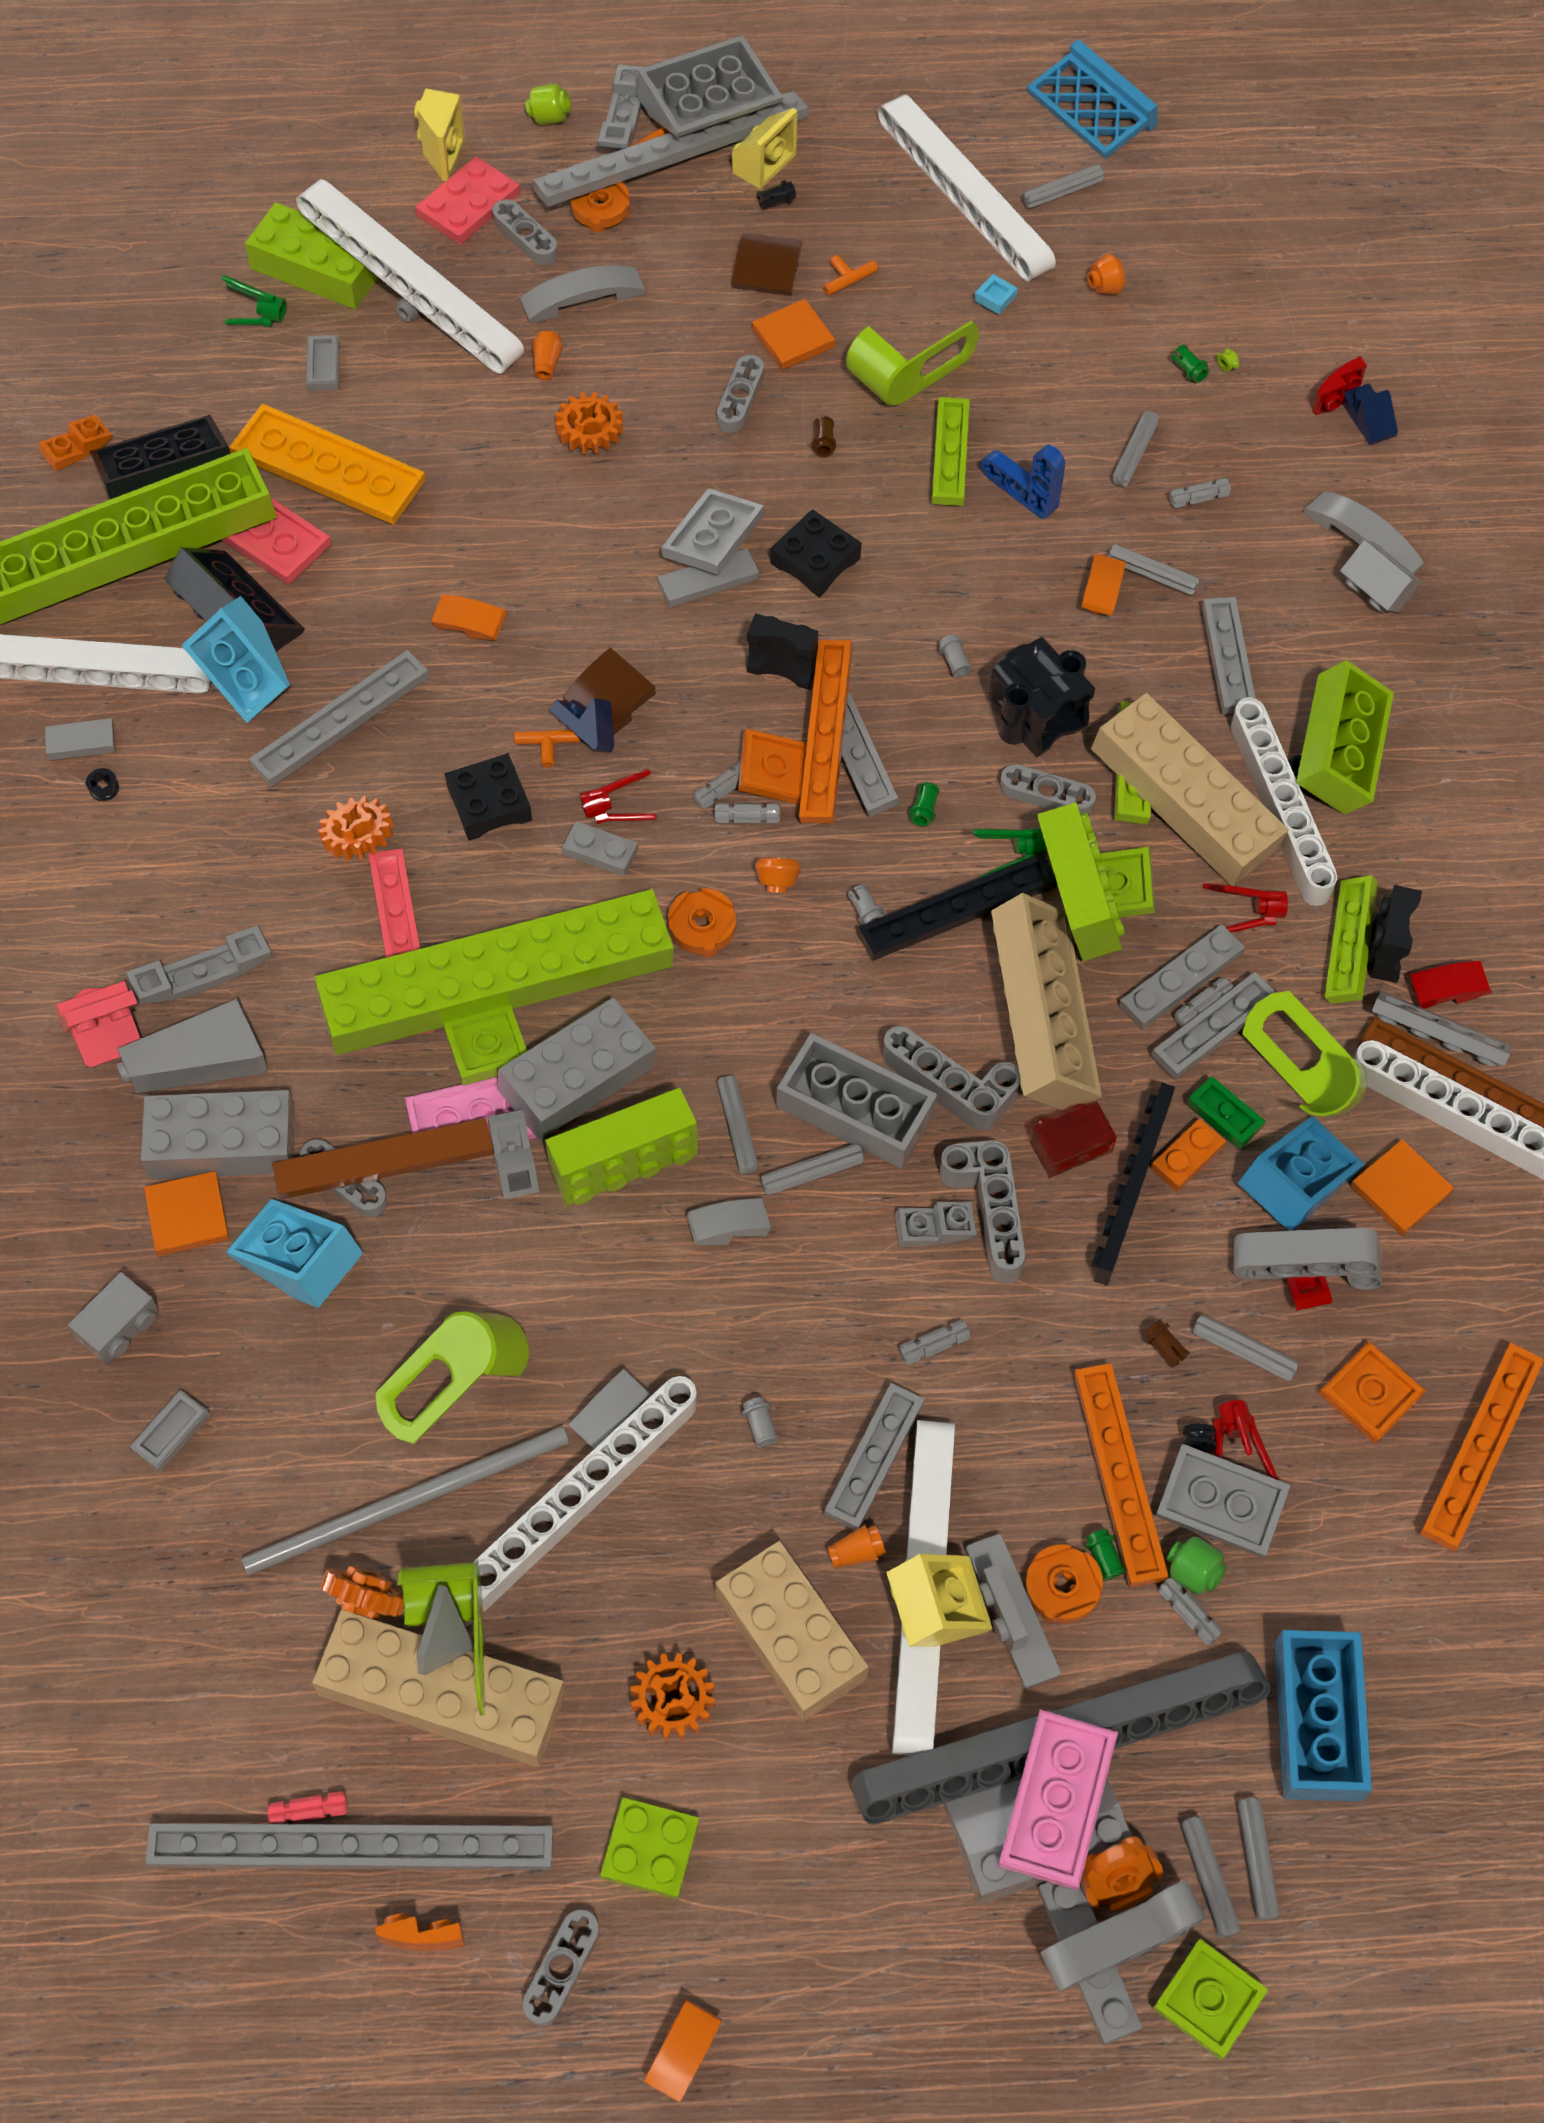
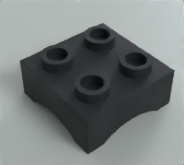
M812 509L771 547V564L779 570H784L794 575L813 594L820 598L844 570L853 566L861 559L862 543Z
M755 613L747 632V641L749 643L747 673L754 675H779L791 680L798 687L809 690L815 675L818 631L805 625H796L781 621L773 616H763Z
M509 753L445 773L447 789L455 804L468 841L479 838L485 833L505 825L523 824L532 821L531 806Z
M1394 885L1390 897H1383L1379 914H1376L1372 934H1375L1374 941L1370 944L1368 963L1372 964L1371 978L1393 983L1398 982L1401 971L1400 960L1409 956L1412 948L1413 938L1409 930V918L1420 903L1421 890Z

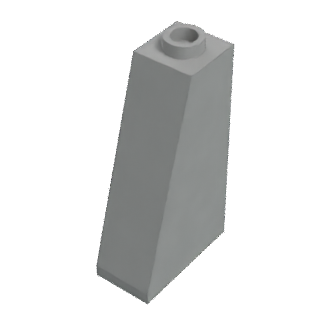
M237 999L117 1048L122 1062L116 1064L124 1083L132 1082L136 1093L258 1075L268 1071L263 1053Z

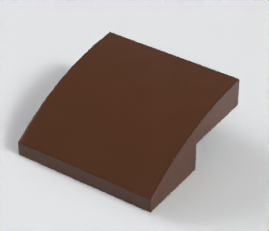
M742 233L733 272L732 288L792 296L802 241Z
M610 647L575 680L563 695V701L570 702L573 699L587 708L594 698L608 700L611 703L613 735H615L632 721V712L656 694V690L650 681Z

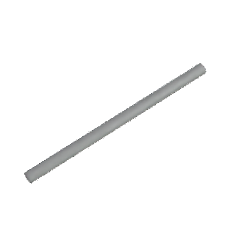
M563 1426L249 1554L241 1558L248 1576L567 1445L569 1444L567 1434Z

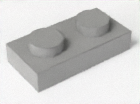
M576 821L562 847V852L565 856L625 877L638 852V843Z

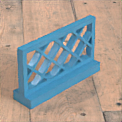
M1079 39L1070 45V53L1027 86L1028 94L1104 159L1112 155L1144 128L1150 131L1158 125V105ZM1069 65L1077 71V76H1060L1061 72ZM1044 85H1056V93H1042L1039 89ZM1060 85H1077L1076 93H1059ZM1080 85H1094L1097 88V93H1080ZM1076 101L1075 110H1062L1058 107L1059 102ZM1079 101H1096V110H1079ZM1100 101H1113L1117 105V110H1099ZM1078 118H1095V127H1082L1078 124ZM1099 118H1116V127H1098ZM1120 118H1133L1136 121L1131 127H1119ZM1098 135H1115V140L1105 147L1098 141Z

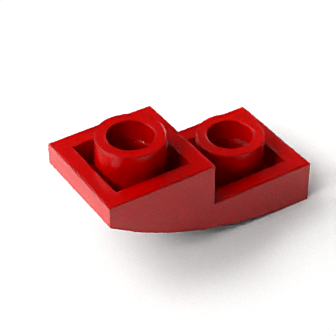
M1361 356L1342 365L1324 381L1317 392L1312 412L1315 416L1337 409L1342 405L1346 391L1361 386L1367 367Z
M1481 961L1448 964L1410 974L1420 1007L1423 1009L1456 999L1457 1003L1461 1004L1492 993Z

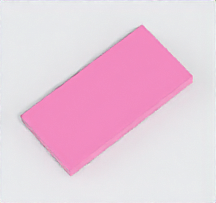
M498 1076L464 1086L461 1084L405 1097L413 1133L486 1118L489 1129L487 1117L514 1112V1109L497 1090ZM527 1127L529 1140L536 1138L532 1131ZM560 1129L556 1130L552 1134L560 1133Z
M1040 1710L998 1867L1078 1891L1118 1732Z

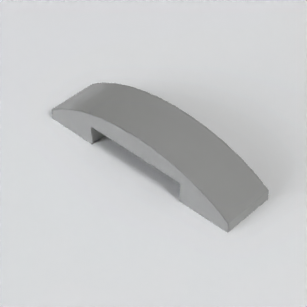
M618 64L613 81V96L606 122H603L598 146L621 149L631 146L642 106L637 97L638 69L644 67Z
M606 265L584 268L557 276L533 288L523 295L520 300L528 322L532 324L559 317L558 308L611 294H614L616 301H621L646 293L636 268Z
M1324 491L1304 509L1303 513L1327 531L1335 526L1359 544L1363 540L1377 543L1413 574L1423 567L1424 562L1395 528L1379 515L1352 499Z
M257 925L225 937V945L162 967L158 960L127 971L126 976L138 1003L163 1002L194 995L226 983L261 964L271 956V951L259 926Z

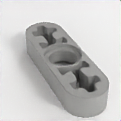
M504 199L494 204L492 211L495 226L533 262L539 265H549L557 259L558 252L555 238L515 201ZM521 229H530L533 231L530 235L522 236L517 233Z
M742 356L735 365L717 409V425L724 432H738L746 423L764 378V363L758 356ZM752 369L748 380L745 378V372ZM741 389L749 394L746 397L738 398L732 393ZM732 408L736 409V416L728 419L732 413Z
M1018 764L1007 766L1001 774L1000 789L1009 798L1052 810L1074 803L1079 796L1084 798L1082 804H1078L1081 814L1087 812L1089 815L1094 809L1096 794L1093 788L1087 784ZM1014 778L1020 779L1017 785L1011 784ZM1030 782H1034L1032 791L1028 790ZM1049 785L1054 787L1057 793L1054 796L1046 797L1038 789L1041 786ZM1063 791L1067 792L1065 800H1061Z
M320 1139L310 1140L301 1148L300 1157L335 1150V1148ZM376 1180L329 1189L364 1217L372 1218L379 1216L387 1207L385 1190ZM361 1186L362 1192L369 1197L376 1194L377 1202L372 1203L369 1201L365 1204L362 1194L357 1191Z
M575 1910L564 1919L523 1999V2011L531 2024L537 2027H546L558 2019L599 1938L598 1921L591 1912ZM583 1920L588 1921L587 1927L591 1935L589 1937L582 1935L576 1945V1950L583 1951L581 1956L578 1957L568 1948L559 1947L562 1941H565L570 1946L574 1938V1931L570 1928L573 1923L580 1925ZM560 1956L569 1958L573 1963L571 1975L562 1980L556 1979L550 1974V1964L555 1958ZM543 1979H546L551 1986L564 1990L561 1995H558L553 1990L548 2000L549 2005L553 2008L550 2014L542 2012L540 2017L534 2015L535 2008L531 2003L534 1999L540 2001L543 1999L547 1987L540 1985Z

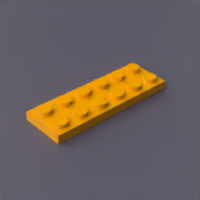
M263 403L229 447L230 453L248 447L257 467L392 525H395L426 481L425 472Z

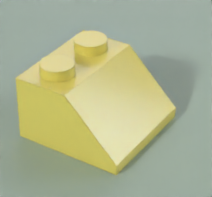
M425 89L422 99L417 100L414 110V116L419 121L417 138L422 143V151L425 158L443 181H447L451 177L465 141L461 99L459 94Z
M791 108L769 116L760 125L755 126L751 134L743 142L736 144L731 154L732 173L761 189L794 158L797 149V110Z
M918 1554L886 1572L891 1586V1594L896 1602L901 1618L902 1630L907 1638L909 1647H936L983 1634L993 1629L969 1556Z

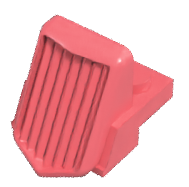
M125 981L105 988L84 989L72 999L58 1003L55 1006V1011L65 1033H71L81 1059L87 1067H95L121 1058L117 1048L141 1039L130 1011L137 1005L133 990L128 991Z

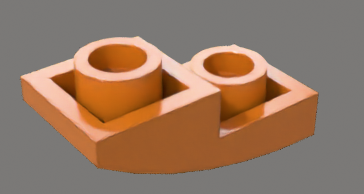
M95 414L68 423V433L40 441L39 451L54 471H57L90 455V451L104 446L112 439V434Z
M1095 553L1081 608L1088 609L1095 614L1113 615L1125 569V561Z
M442 594L431 623L437 629L463 631L469 638L496 641L507 612L500 607L478 600Z
M407 1913L389 1916L384 1919L383 1925L375 1926L376 1935L380 1942L393 1947L417 1951H439L465 1946L463 1931L459 1922L452 1924L450 1919L430 1923L427 1925L428 1930L423 1932L420 1930L416 1917L408 1918Z
M686 1999L666 2034L665 2040L646 2073L643 2082L680 2103L722 2019Z

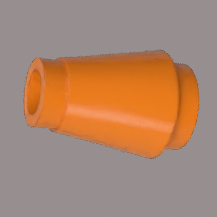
M541 331L537 333L536 338L532 342L534 375L541 380H550L553 377L563 344L561 337L557 333Z
M865 1524L834 1543V1545L827 1547L835 1569L879 1561V1556L887 1554L876 1524L868 1528Z

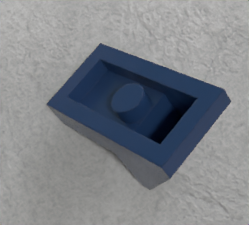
M1370 383L1345 392L1342 405L1369 446L1397 436L1398 429L1389 390L1376 393Z
M594 698L586 708L583 704L573 699L570 702L556 699L550 708V711L593 750L612 752L614 749L611 703L608 700Z

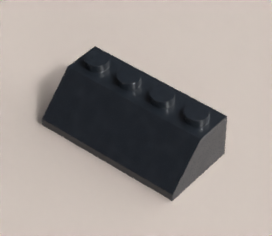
M181 547L164 578L174 589L175 595L185 600L193 608L195 615L206 622L222 607L241 596L263 622L276 652L300 636L305 630L226 551Z

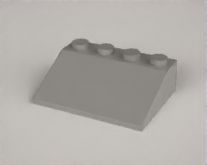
M743 35L638 69L637 97L649 116L676 137L783 102L781 93Z
M1107 1778L1087 1856L1094 1853H1102L1113 1846L1119 1845L1124 1839L1131 1837L1122 1809ZM1021 1779L944 1803L978 1905L1047 1882L998 1867Z

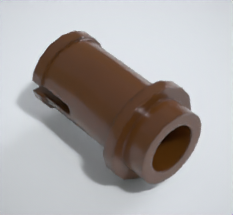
M820 416L821 426L818 418L814 421L815 438L812 441V449L816 455L828 457L836 449V440L833 438L834 421L831 417Z
M1158 1320L1143 1335L1147 1338V1345L1152 1344L1170 1364L1171 1368H1174L1190 1352L1168 1330L1170 1325L1168 1323L1163 1324Z

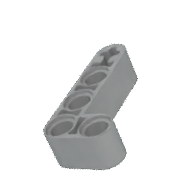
M904 1026L892 1027L885 1034L883 1048L884 1063L901 1077L938 1094L937 1103L976 1130L985 1131L991 1129L1016 1102L1019 1096L1021 1080L1019 1068L1012 1063H998L980 1080ZM928 1065L933 1067L934 1070L924 1071L920 1067ZM1006 1081L1012 1086L1002 1087L998 1082ZM955 1085L960 1087L962 1090L952 1091L947 1087ZM980 1105L986 1106L990 1111L981 1112L975 1107Z
M980 1141L949 1145L944 1149L941 1157L939 1172L941 1181L951 1188L977 1186L991 1276L1003 1284L1013 1283L1019 1279L1022 1273L1025 1249L1008 1148L999 1141ZM993 1159L998 1161L1000 1165L989 1166L984 1161ZM954 1162L960 1163L964 1168L959 1170L953 1169L949 1164ZM1000 1192L1005 1198L995 1199L989 1193ZM1002 1224L1007 1226L1010 1231L999 1232L994 1226ZM1007 1249L1009 1264H1006V1260L1002 1259L1003 1251Z
M1369 1228L1243 1233L1234 1238V1275L1248 1280L1347 1276L1351 1287L1360 1290H1372L1381 1287L1383 1284L1382 1246L1378 1233Z
M1183 1880L1156 1894L1147 1902L1048 1947L1040 1954L1058 1991L1063 1992L1176 1939L1204 1921L1206 1917L1188 1882Z

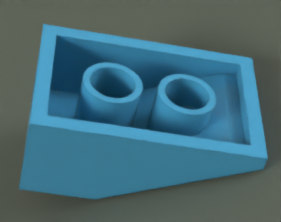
M1311 1116L1260 1154L1238 1184L1248 1192L1251 1198L1262 1205L1278 1223L1283 1225L1288 1231H1294L1358 1173L1365 1163L1316 1118Z

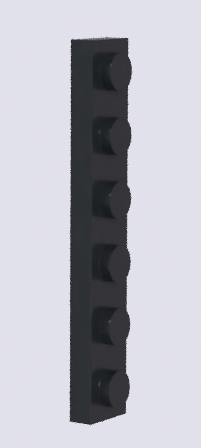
M1041 853L859 926L858 935L872 961L988 915L993 909L1021 893L1032 897L1057 887L1055 874Z
M1161 1083L1158 1095L1151 1093L1144 1112L1150 1115L1148 1124L1140 1123L1134 1140L1135 1144L1140 1145L1137 1155L1129 1154L1123 1174L1129 1175L1127 1185L1119 1184L1113 1201L1114 1205L1119 1206L1116 1217L1108 1215L1102 1233L1103 1236L1108 1237L1105 1248L1097 1247L1091 1267L1097 1268L1094 1282L1106 1286L1109 1285L1173 1097L1175 1086Z

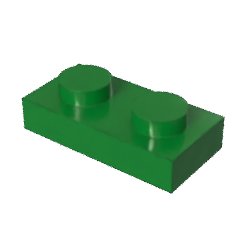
M1213 1076L1201 1085L1187 1101L1189 1107L1239 1149L1245 1146L1264 1127L1266 1122Z

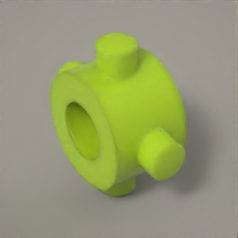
M1226 348L1224 353L1217 354V363L1223 371L1229 372L1233 368L1237 369L1239 367L1238 356L1233 350Z

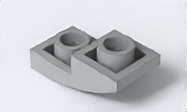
M762 1198L721 1202L689 1211L687 1214L695 1245H729L735 1236H767L771 1229Z
M937 1202L933 1208H898L894 1214L899 1247L947 1244L972 1239L977 1235L971 1202Z
M623 1369L570 1422L569 1426L595 1449L650 1397L651 1393L626 1369Z

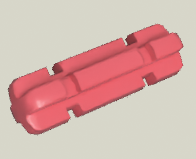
M338 1791L328 1793L327 1797L324 1798L321 1794L292 1799L289 1801V1804H285L284 1801L270 1803L267 1809L268 1821L270 1824H287V1821L292 1820L294 1824L325 1818V1814H330L331 1817L344 1815L347 1813V1799L344 1792Z

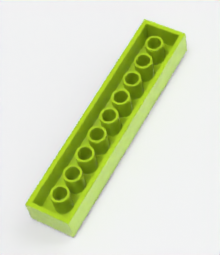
M248 447L0 541V624L177 556L181 547L197 549L277 518L270 494Z
M650 889L314 976L318 1000L335 1056L443 1028L444 1022L511 1005L512 1009L670 968L673 963L674 947L654 891Z

